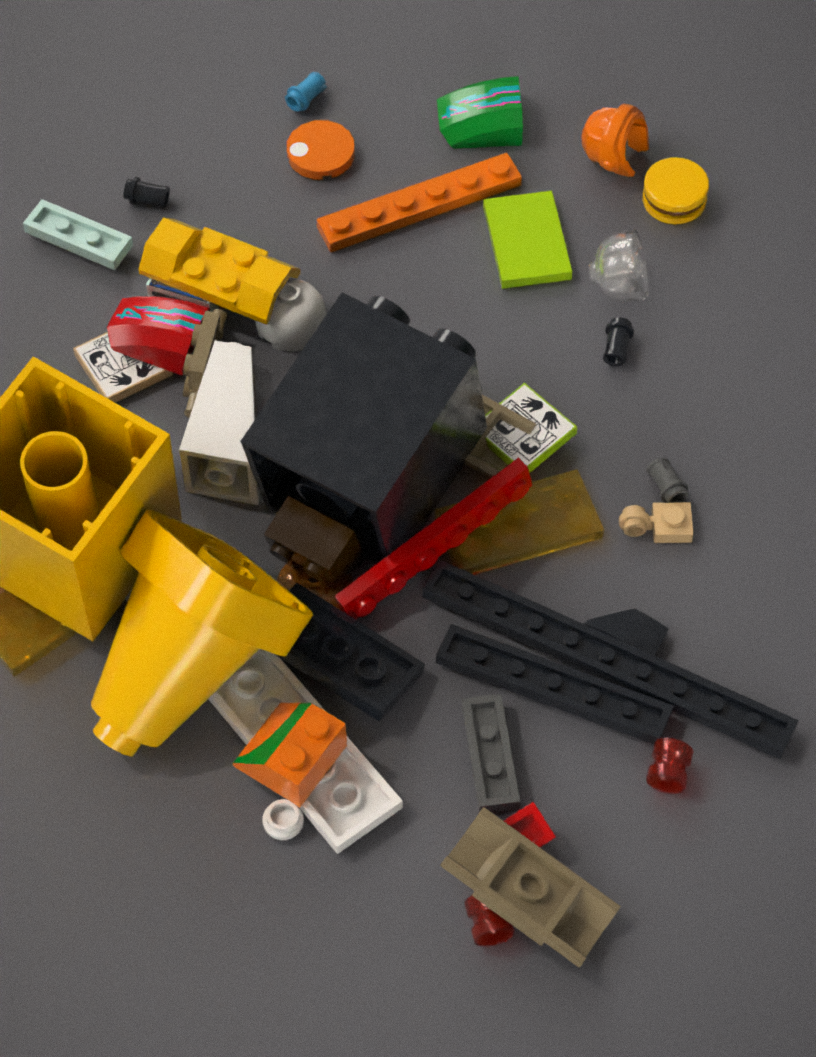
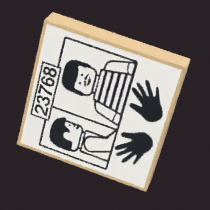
M108 332L73 348L75 357L100 395L115 403L173 375L168 370L113 351L110 347Z

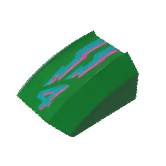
M519 76L484 80L452 91L437 99L439 130L453 149L522 146L523 112Z

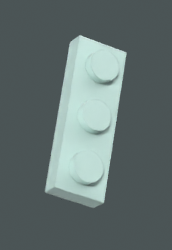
M41 199L23 222L26 233L113 270H116L133 247L131 236Z

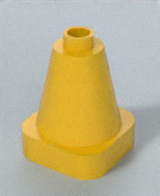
M147 509L120 550L122 557L138 571V575L91 701L92 709L101 717L93 728V733L104 744L127 756H134L141 744L159 747L259 649L279 656H287L312 618V611L254 561L233 546L207 532L154 510Z

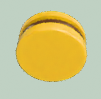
M672 157L654 163L648 169L644 178L642 200L645 209L655 219L668 224H684L695 220L703 213L707 204L709 191L708 176L701 166L685 158Z

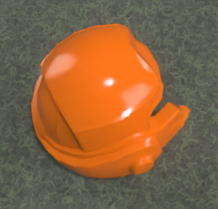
M623 103L618 108H602L590 115L582 130V147L588 158L594 163L598 162L605 170L621 176L633 177L635 175V171L630 167L628 160H626L627 140L628 146L637 152L649 150L648 127L645 117L633 105Z

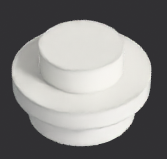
M280 799L274 801L264 811L263 827L272 838L288 840L298 835L303 828V812L299 806L289 800Z

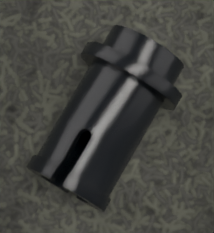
M140 177L128 178L125 183L123 197L129 200L130 204L141 202L165 209L169 201L170 188L169 186L142 182Z
M616 317L611 319L605 328L608 338L603 360L611 366H622L623 363H626L629 339L634 335V329L628 319Z

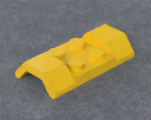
M164 217L146 241L139 265V274L266 325L271 319L276 298L290 277L298 278L301 273L300 268L269 257L268 251L207 227L201 230L181 221Z

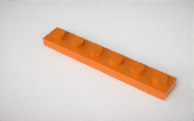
M504 153L317 218V229L331 253L519 187L522 184V176L508 153Z

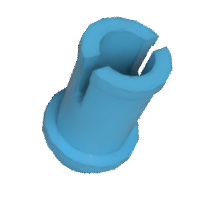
M311 72L300 84L288 88L287 95L285 96L286 104L296 112L306 110L310 106V101L327 88V85H324L326 80L318 72Z

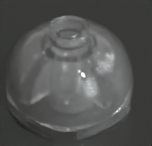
M636 229L621 231L608 236L597 247L595 262L589 263L592 283H599L602 292L607 297L621 303L646 300V295L649 294L646 259L642 260L640 251L637 250L643 249Z

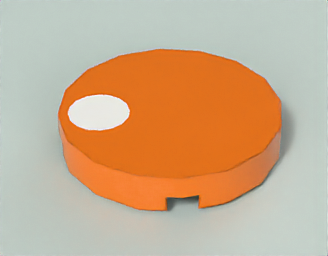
M314 120L304 123L292 131L287 140L289 164L298 174L313 180H323V176L329 175L332 178L340 176L350 168L355 159L354 139L349 130L341 124L329 120Z

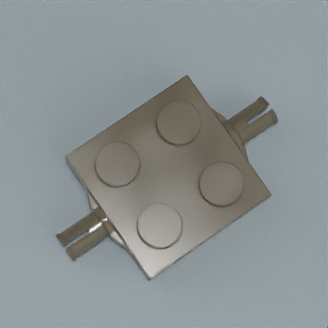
M214 309L212 312L205 311L202 325L195 324L191 342V345L195 346L193 354L187 353L183 368V375L186 376L183 397L189 398L184 415L190 418L214 341H220L224 334L223 327L227 313L221 309Z

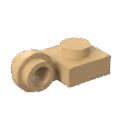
M691 502L652 503V516H649L642 506L631 505L625 507L619 516V526L627 536L637 537L645 534L646 530H653L654 543H692Z

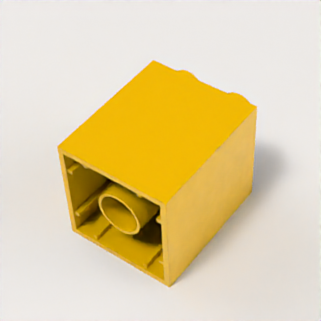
M33 356L0 397V587L93 642L134 586L138 571L122 557L120 550L147 509L154 510L182 522L170 434Z

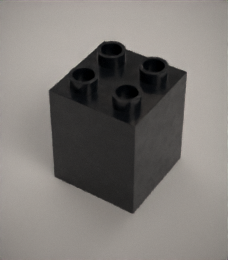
M342 292L240 442L265 506L278 512L288 496L355 531L365 559L377 564L422 530L462 468L465 459L471 454L487 429L481 393L482 386L479 381L475 359L476 350L465 338L443 328L438 329L433 337L409 326L410 318L394 302L381 296H372L368 303L365 304Z

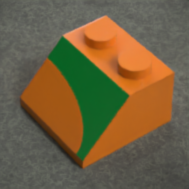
M279 703L235 759L233 767L301 807L347 747L346 723L312 703Z

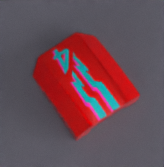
M136 296L122 298L107 325L110 347L115 352L182 376L187 353L192 354L195 347L191 345L195 324L202 325L205 311H210L211 308L165 297Z

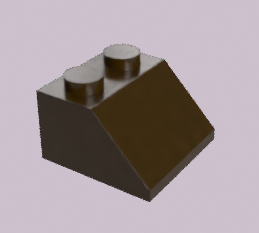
M289 496L264 533L270 546L269 551L273 556L285 563L293 560L303 565L302 570L319 581H322L325 577L337 583L359 567L365 560L355 531Z

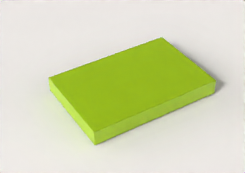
M552 190L483 199V209L502 289L572 280V268Z

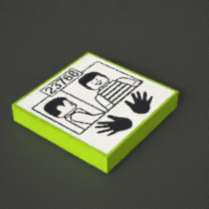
M523 383L499 404L536 423V427L529 435L499 420L485 439L489 449L506 464L509 465L519 457L526 464L530 473L577 434V426L526 383ZM490 410L487 414H485V417H486V418H487L488 415L492 412V410Z

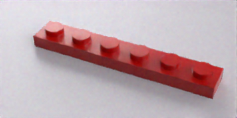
M519 457L336 594L334 597L340 610L355 620L359 617L367 616L375 609L377 603L389 594L399 592L410 578L418 572L432 567L439 556L451 547L455 548L461 545L472 531L480 525L488 524L494 520L499 511L505 506L522 499L527 494L529 488L533 486L526 464Z

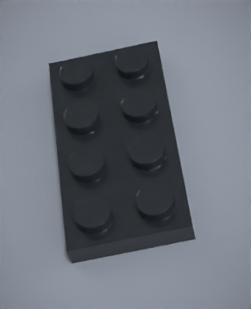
M296 583L289 592L304 603L312 611L313 616L287 656H276L369 716L380 721L423 674L425 663L299 583Z

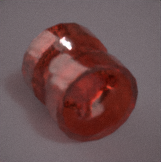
M662 738L655 741L652 751L654 764L648 768L647 784L655 790L669 794L685 791L688 779L685 770L692 762L694 753L692 747L681 740L673 738Z
M471 895L465 900L464 906L467 917L472 919L474 923L471 933L475 945L482 947L494 946L508 941L515 935L512 924Z

